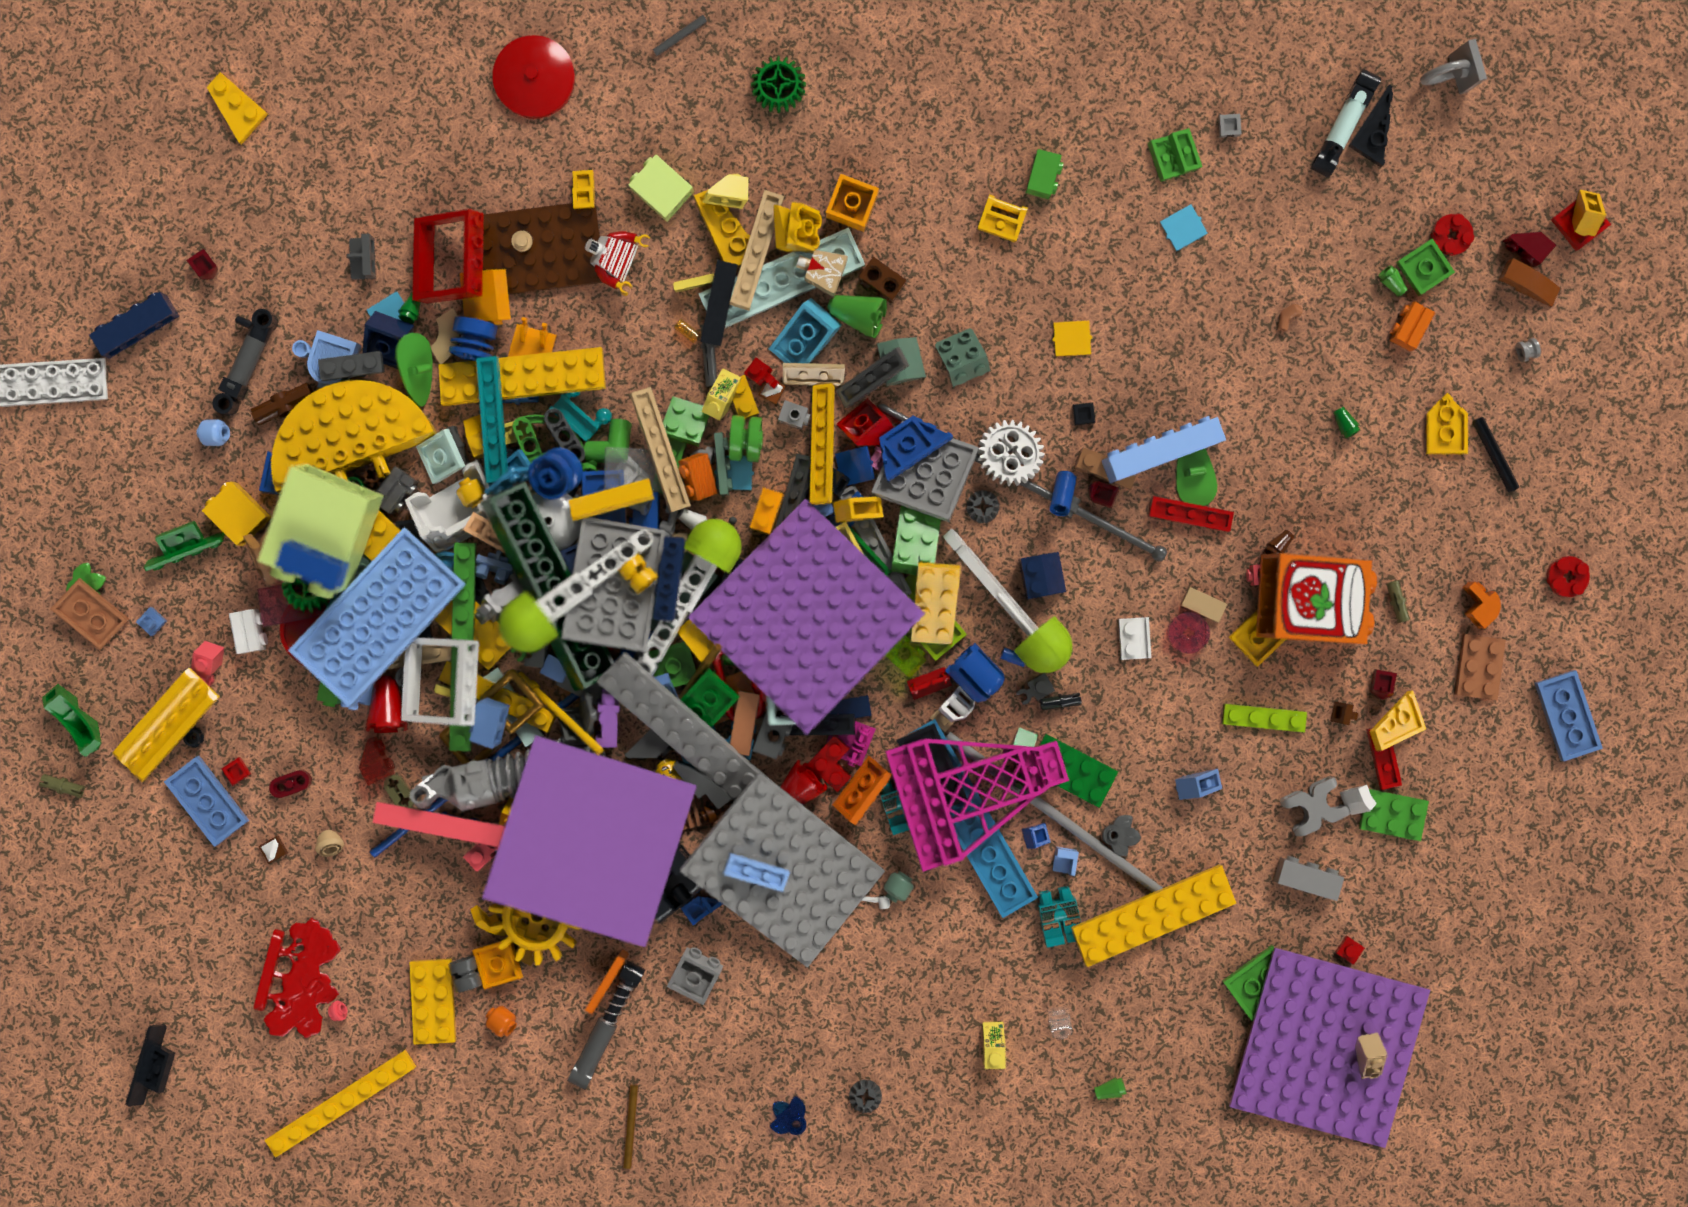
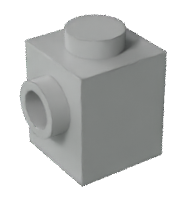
M785 400L778 421L802 430L803 425H808L811 414H808V408Z

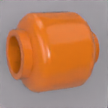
M504 1006L491 1008L485 1016L487 1018L486 1028L498 1037L509 1036L517 1026L516 1015Z

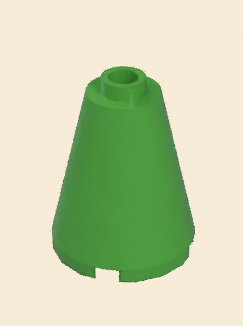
M835 295L834 298L829 300L828 310H830V315L870 338H876L883 325L880 324L881 319L886 316L887 300L882 297Z

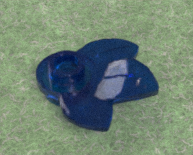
M794 1096L790 1104L784 1101L773 1103V1112L777 1119L770 1124V1127L774 1132L778 1134L789 1132L792 1135H800L805 1131L807 1126L806 1119L804 1118L806 1108L798 1096ZM794 1121H799L800 1126L794 1127L792 1123Z

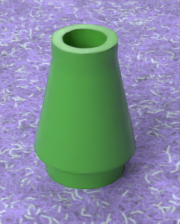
M1392 265L1379 273L1380 282L1393 291L1397 297L1408 290L1398 269Z
M1115 1077L1094 1088L1098 1100L1122 1098V1095L1127 1094L1122 1078L1117 1079Z

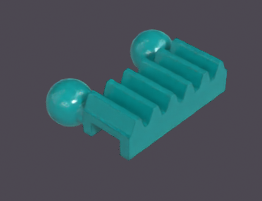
M581 392L564 393L553 407L551 406L549 409L555 408L560 410L571 429L586 442L593 437L602 424L605 425L611 421L612 413L609 409H599L596 412V419L593 421L570 400L571 397H577Z

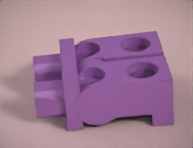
M602 688V699H598L599 722L602 725V731H596V742L601 747H617V712H619V701Z

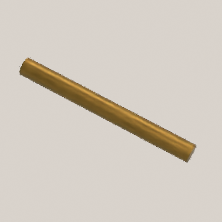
M716 643L680 693L679 699L705 674L721 651L722 646Z
M634 1084L630 1085L623 1164L625 1169H631L638 1095V1085Z

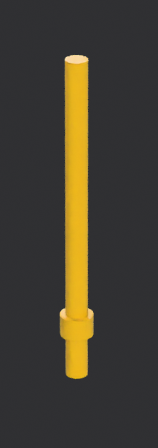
M519 672V675L536 693L544 705L597 755L604 751L590 735L540 689L539 684L534 680H530L523 672Z

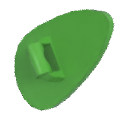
M408 333L398 341L396 361L408 395L417 406L421 407L426 404L431 390L432 349L425 336L419 333Z
M1206 449L1183 456L1177 460L1176 485L1179 498L1183 502L1205 506L1214 500L1218 484Z

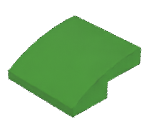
M1189 128L1173 132L1169 136L1154 139L1147 143L1160 182L1203 167Z

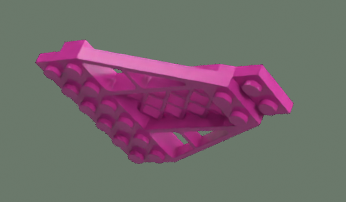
M924 738L885 751L923 872L964 860L970 852L1034 798L1041 795L1049 787L1069 781L1057 741L1032 747ZM928 744L957 745L962 760L961 766L937 773ZM962 746L1001 748L1003 752L968 763ZM1004 758L1000 767L990 763ZM1008 759L1017 763L1013 774L1003 770ZM984 765L980 774L971 770L972 768ZM989 765L998 770L993 781L983 776ZM1019 770H1020L1022 779L1016 777V775H1017V773H1018ZM965 771L961 780H958L951 776L953 774ZM969 772L979 776L973 787L964 783ZM1001 772L1011 777L1006 788L996 783ZM945 777V779H944V781H943V783H942V785H941L939 779ZM949 778L959 782L954 794L944 789ZM982 778L991 783L986 794L977 790ZM1014 779L1024 783L1019 794L1009 790ZM962 785L972 789L967 800L957 796ZM995 785L1004 789L999 801L990 796ZM943 791L952 795L948 805ZM975 791L985 796L980 807L970 803ZM1008 792L1015 795L1004 800ZM955 798L965 802L960 814L950 809ZM988 798L996 802L985 806ZM1019 802L1015 808L988 830L984 813ZM968 805L976 808L975 810L965 812ZM950 812L956 814V816L951 817ZM978 815L984 834L964 851H961L953 823Z

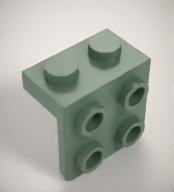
M966 329L935 344L936 350L947 368L953 387L964 384L966 381L991 371L988 357L972 329Z

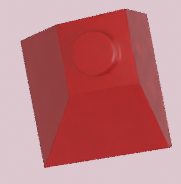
M868 398L836 424L856 446L880 445L879 438L894 428L887 416Z

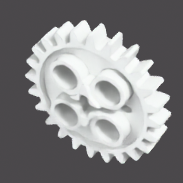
M1003 420L1001 426L995 423L994 429L989 427L988 433L984 432L982 435L984 440H980L979 445L981 447L978 450V453L982 455L979 456L978 461H984L981 468H988L986 475L992 473L993 481L998 477L1000 478V484L1006 480L1008 486L1013 481L1018 486L1021 480L1025 484L1028 478L1033 479L1034 473L1039 472L1040 468L1038 466L1043 464L1041 459L1045 455V453L1039 451L1044 448V445H1038L1041 438L1033 437L1036 431L1028 432L1029 425L1022 428V422L1015 426L1014 420L1009 425ZM1007 436L1014 437L1015 442H1010ZM992 449H998L1001 455L995 454ZM1021 451L1027 452L1029 457H1024ZM1006 464H1012L1015 470H1010Z

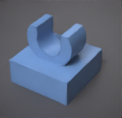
M149 607L136 621L150 636H154L167 622L153 607Z

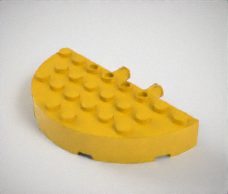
M349 380L327 385L300 401L291 410L279 428L271 457V473L275 491L281 495L290 467L302 464H309L348 480L346 472L373 462L378 478L385 477L384 474L388 476L390 471L385 457L419 445L437 434L429 418L409 397L390 386L365 380Z

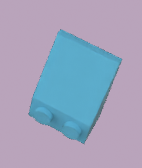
M810 298L800 306L769 350L784 363H811L833 338L842 324Z

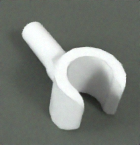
M865 896L862 901L879 903V909L890 907V899L886 896Z

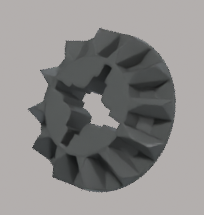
M981 490L969 497L966 508L972 520L978 523H988L997 516L1000 505L994 494ZM982 498L986 505H992V507L985 509L984 516L981 509L974 508V506L981 504Z
M860 1080L851 1087L849 1100L853 1108L862 1114L872 1113L873 1110L879 1107L882 1101V1092L875 1082ZM868 1089V1095L872 1098L867 1099V1102L863 1105V1098L859 1096L864 1095V1092Z

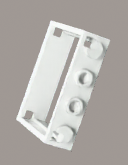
M416 638L405 650L401 721L460 726L474 725L479 641ZM422 644L458 646L454 718L419 715Z

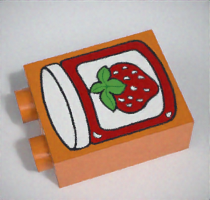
M1282 553L1261 554L1256 637L1367 644L1368 636L1372 634L1375 624L1374 616L1369 612L1370 595L1374 593L1377 586V576L1372 570V561Z

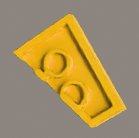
M221 72L207 86L208 91L236 139L242 145L268 113Z
M1413 690L1407 691L1370 730L1376 751H1382L1426 730Z

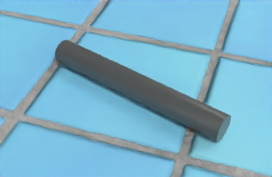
M701 15L652 49L655 55L659 56L705 24L707 20L704 15Z

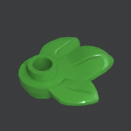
M83 563L73 571V580L67 584L66 591L81 578L98 592L103 586L106 576L91 573L90 564Z

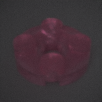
M1186 612L1172 619L1168 626L1167 636L1173 648L1179 652L1191 654L1198 652L1207 644L1210 637V629L1207 622L1200 615ZM1187 627H1190V631H1194V635H1191L1190 639L1183 635V631Z

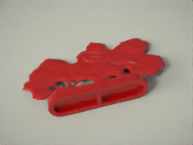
M310 918L306 923L296 922L291 925L289 932L294 942L286 949L283 948L285 932L275 929L272 934L253 1007L254 1010L264 1011L269 999H272L275 1003L274 1010L268 1013L263 1020L269 1028L270 1035L284 1037L294 1027L297 1028L298 1033L303 1035L304 1038L317 1035L321 1031L323 1018L319 1014L317 1005L320 1003L329 1004L339 995L337 989L330 985L331 980L329 976L325 973H320L319 966L332 961L341 948L337 941L333 939L329 929L320 927L319 921L314 918ZM297 939H302V942L296 943ZM304 946V950L300 953L291 952L295 951L296 948L294 947ZM281 956H288L292 961V969L287 974L276 971ZM297 956L298 961H295L292 957ZM274 977L282 979L283 992L271 994ZM279 1000L284 1001L285 1005H280Z

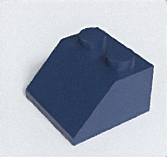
M375 311L364 325L362 353L380 351L382 352L383 364L398 369L396 361L398 341L404 335L413 333L414 325Z
M1059 552L1018 559L1026 599L1066 592Z

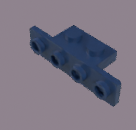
M664 537L661 562L658 564L659 579L655 586L656 602L653 618L656 620L675 621L685 539L681 537Z

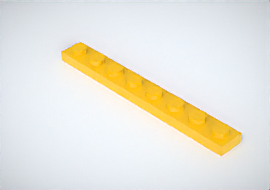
M405 1049L264 1141L276 1158L417 1066Z

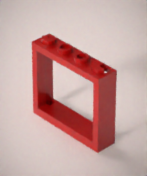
M464 209L414 218V301L430 304L482 296L484 213L472 209ZM464 221L463 287L434 291L435 226Z

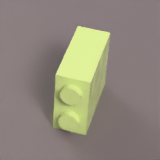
M655 155L653 158L649 157L643 164L644 168L630 178L629 187L639 198L668 222L694 193V189L659 156Z

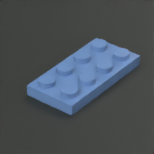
M1577 670L1534 683L1560 761H1567L1603 749Z
M196 756L164 781L214 847L218 846L250 821L200 756Z

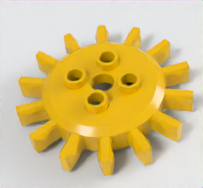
M496 903L491 904L488 908L490 912L502 914V921L492 924L489 927L490 932L504 929L508 935L507 938L501 941L498 947L502 950L507 948L511 942L518 945L519 949L515 955V961L517 962L525 956L526 950L534 951L535 965H540L543 961L542 950L546 949L550 950L552 957L557 961L562 957L561 951L557 946L560 940L571 948L577 943L573 937L566 933L568 928L583 929L547 917H543L542 920H536L533 917V913ZM523 918H528L529 924H525ZM547 924L549 930H544L542 925Z

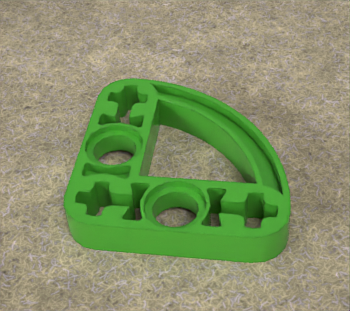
M526 415L515 419L512 428L520 450L524 452L530 463L544 454L541 451L531 425L544 424V415ZM547 416L551 424L558 423V419ZM519 421H522L523 424L527 423L528 427L525 428L526 434L531 432L532 437L520 440L519 436H523L521 430L516 429ZM561 431L570 439V435L568 432ZM574 432V434L576 435L577 439L579 440L580 444L582 445V447H583V449H584V445H583L581 439H580L579 436ZM527 440L533 441L536 446L535 450L532 452L525 451L523 447L524 442Z

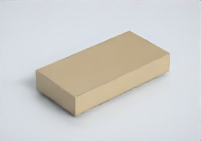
M1188 587L1180 606L1219 623L1227 604Z

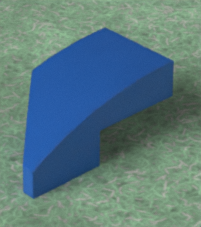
M697 896L680 909L689 922L694 925L723 905V903L717 899Z

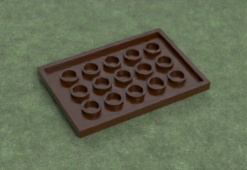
M596 201L595 208L574 209L573 203L484 214L483 271L506 269L508 295L603 283L594 271V266L590 263L593 253L585 250L589 239L598 242L600 238ZM518 231L528 232L533 239L531 248L525 252L517 251L512 245V237Z

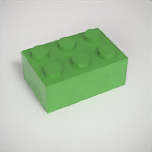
M901 505L891 565L892 572L917 575L918 562L935 563L941 519Z

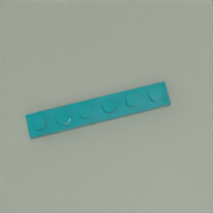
M497 356L476 358L486 483H494L508 472L499 357Z

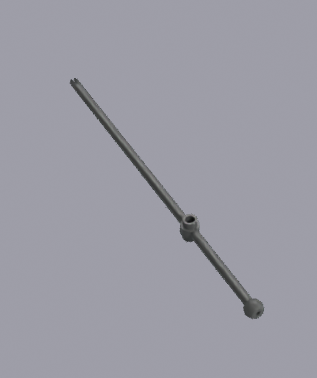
M884 404L878 405L880 411L899 422L909 418ZM977 454L975 462L982 465L984 461H978L980 454ZM1021 480L1019 485L1051 501L1052 492L1029 480L1025 484ZM1073 496L1070 513L1065 517L1071 519L1073 514H1076L1151 553L1155 561L1161 562L1167 555L1165 547L1160 545L1155 547L1080 508L1078 505L1080 499Z

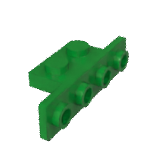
M192 521L156 535L155 540L163 554L147 560L144 569L145 571L151 569L156 571L164 567L165 564L170 562L177 563L190 554L192 556L198 555L203 549L208 547L211 549L216 548L222 544L225 534L219 532L204 538L196 522Z

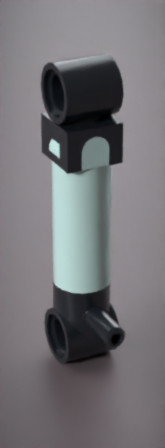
M1364 68L1360 71L1310 169L1327 178L1332 175L1364 109L1369 105L1382 79L1381 77Z

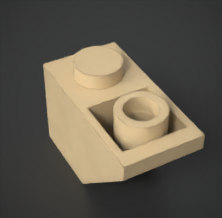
M1378 1032L1357 1037L1355 1049L1361 1078L1374 1079L1382 1075L1388 1054Z

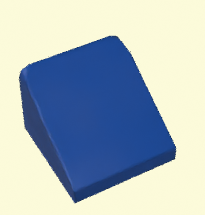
M1046 823L1022 829L1027 849H1035L1051 843Z

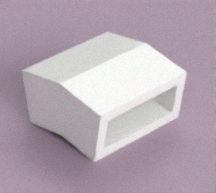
M1367 785L1340 792L1344 805L1349 807L1351 815L1369 812L1376 805Z

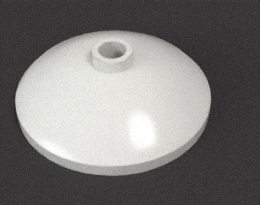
M537 493L534 494L532 497L545 523L547 517L552 519V523L550 525L546 523L559 551L571 546L579 537L582 519L573 521L568 500L574 498L566 493L559 499L549 500Z

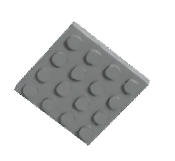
M953 438L889 482L886 481L883 464L872 489V495L950 522L978 454L979 447Z

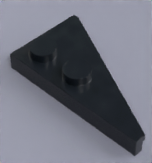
M1390 84L1348 145L1380 168L1385 164V147L1388 142L1387 132L1389 131L1391 116L1389 112L1393 99V86Z

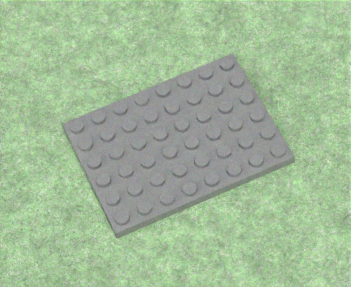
M760 771L680 868V872L807 968L885 872L881 866ZM729 853L789 870L790 874L784 891H778L724 875L723 870Z

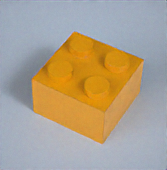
M840 174L826 210V218L865 232L879 195V188Z

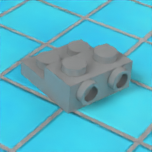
M687 947L667 987L704 1005L721 973L723 965L715 957L708 958L702 955L698 948L692 947L690 949Z

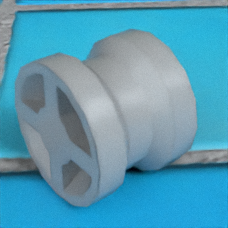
M1536 338L1528 339L1525 343L1521 341L1515 345L1518 359L1521 362L1528 361L1531 357L1534 359L1538 358L1541 355V348Z

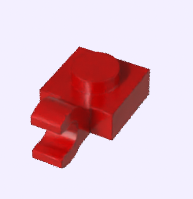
M755 358L744 372L749 379L759 386L765 382L775 389L780 383L771 375L773 370L758 358Z

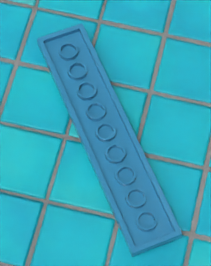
M935 719L914 730L917 731L934 723L941 739L947 740ZM944 744L954 768L961 766L950 744ZM965 771L957 773L959 780H961ZM967 775L964 783L973 787L974 785ZM962 785L968 798L972 789ZM975 791L970 803L980 807L982 799L978 792ZM965 802L956 804L950 809L960 814ZM968 805L965 812L975 810L976 808ZM950 812L951 817L956 816V814ZM989 812L984 813L985 822L989 830L996 823ZM978 815L953 823L963 851L984 834ZM999 829L967 855L1002 918L1038 898Z

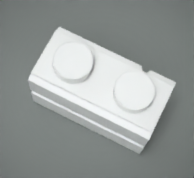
M259 609L229 613L236 654L266 650L265 645L268 644V638L262 630L264 617L261 612L259 613Z

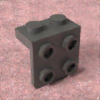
M585 688L581 691L578 707L561 709L588 735L594 734L593 723L597 721V712L592 707L593 696L588 692V688ZM558 718L565 745L586 744Z

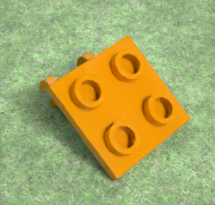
M522 317V325H516L508 357L553 352L557 335L548 333L547 323H542V330L529 328L527 324L528 319Z

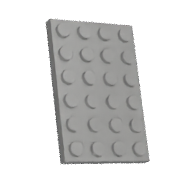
M591 517L584 518L581 524L573 575L576 572L580 574L621 543L629 541V538L640 530H648L653 535L652 546L640 556L647 562L646 567H651L658 575V564L661 562L666 530ZM641 535L638 537V542L641 545H647L650 539L647 535ZM624 547L621 550V554L624 557H630L633 555V550L630 547ZM607 559L604 562V566L611 570L616 567V562L613 559ZM600 565L597 566L599 567L597 573H589V580L594 579L597 581V575L603 572ZM616 572L591 590L593 592L591 595L566 612L562 639L646 653L655 600V586L658 578L648 588L637 594L630 586L631 581L625 580L619 572ZM575 583L571 585L570 590L573 594H579L582 592V586Z

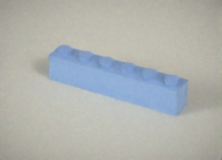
M1207 416L1197 420V425L1192 426L1191 423L1180 426V431L1174 433L1172 429L1161 433L1162 437L1159 439L1153 436L1143 440L1144 444L1140 446L1136 442L1126 446V451L1119 452V449L1107 453L1108 457L1101 461L1109 482L1119 481L1225 441L1226 437L1218 417L1210 419Z

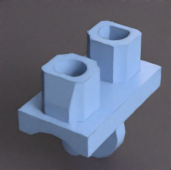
M500 550L496 554L489 552L488 557L477 555L476 576L479 578L487 579L489 571L495 572L494 581L505 585L509 576L514 571L512 565L508 564L509 559L502 556L503 552Z

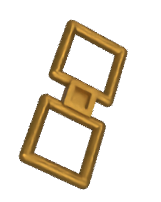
M515 669L509 670L480 698L481 700L487 697L491 699L513 679L534 705L513 724L506 719L505 730L509 734H514L544 707L541 699ZM450 725L439 734V738L448 748ZM501 744L493 749L484 748L471 761L486 759ZM451 751L461 764L471 762L462 751Z

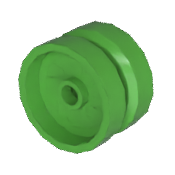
M733 415L730 430L729 460L741 461L744 449H746L748 462L759 463L760 451L763 445L762 417H751L748 429H746L744 416Z

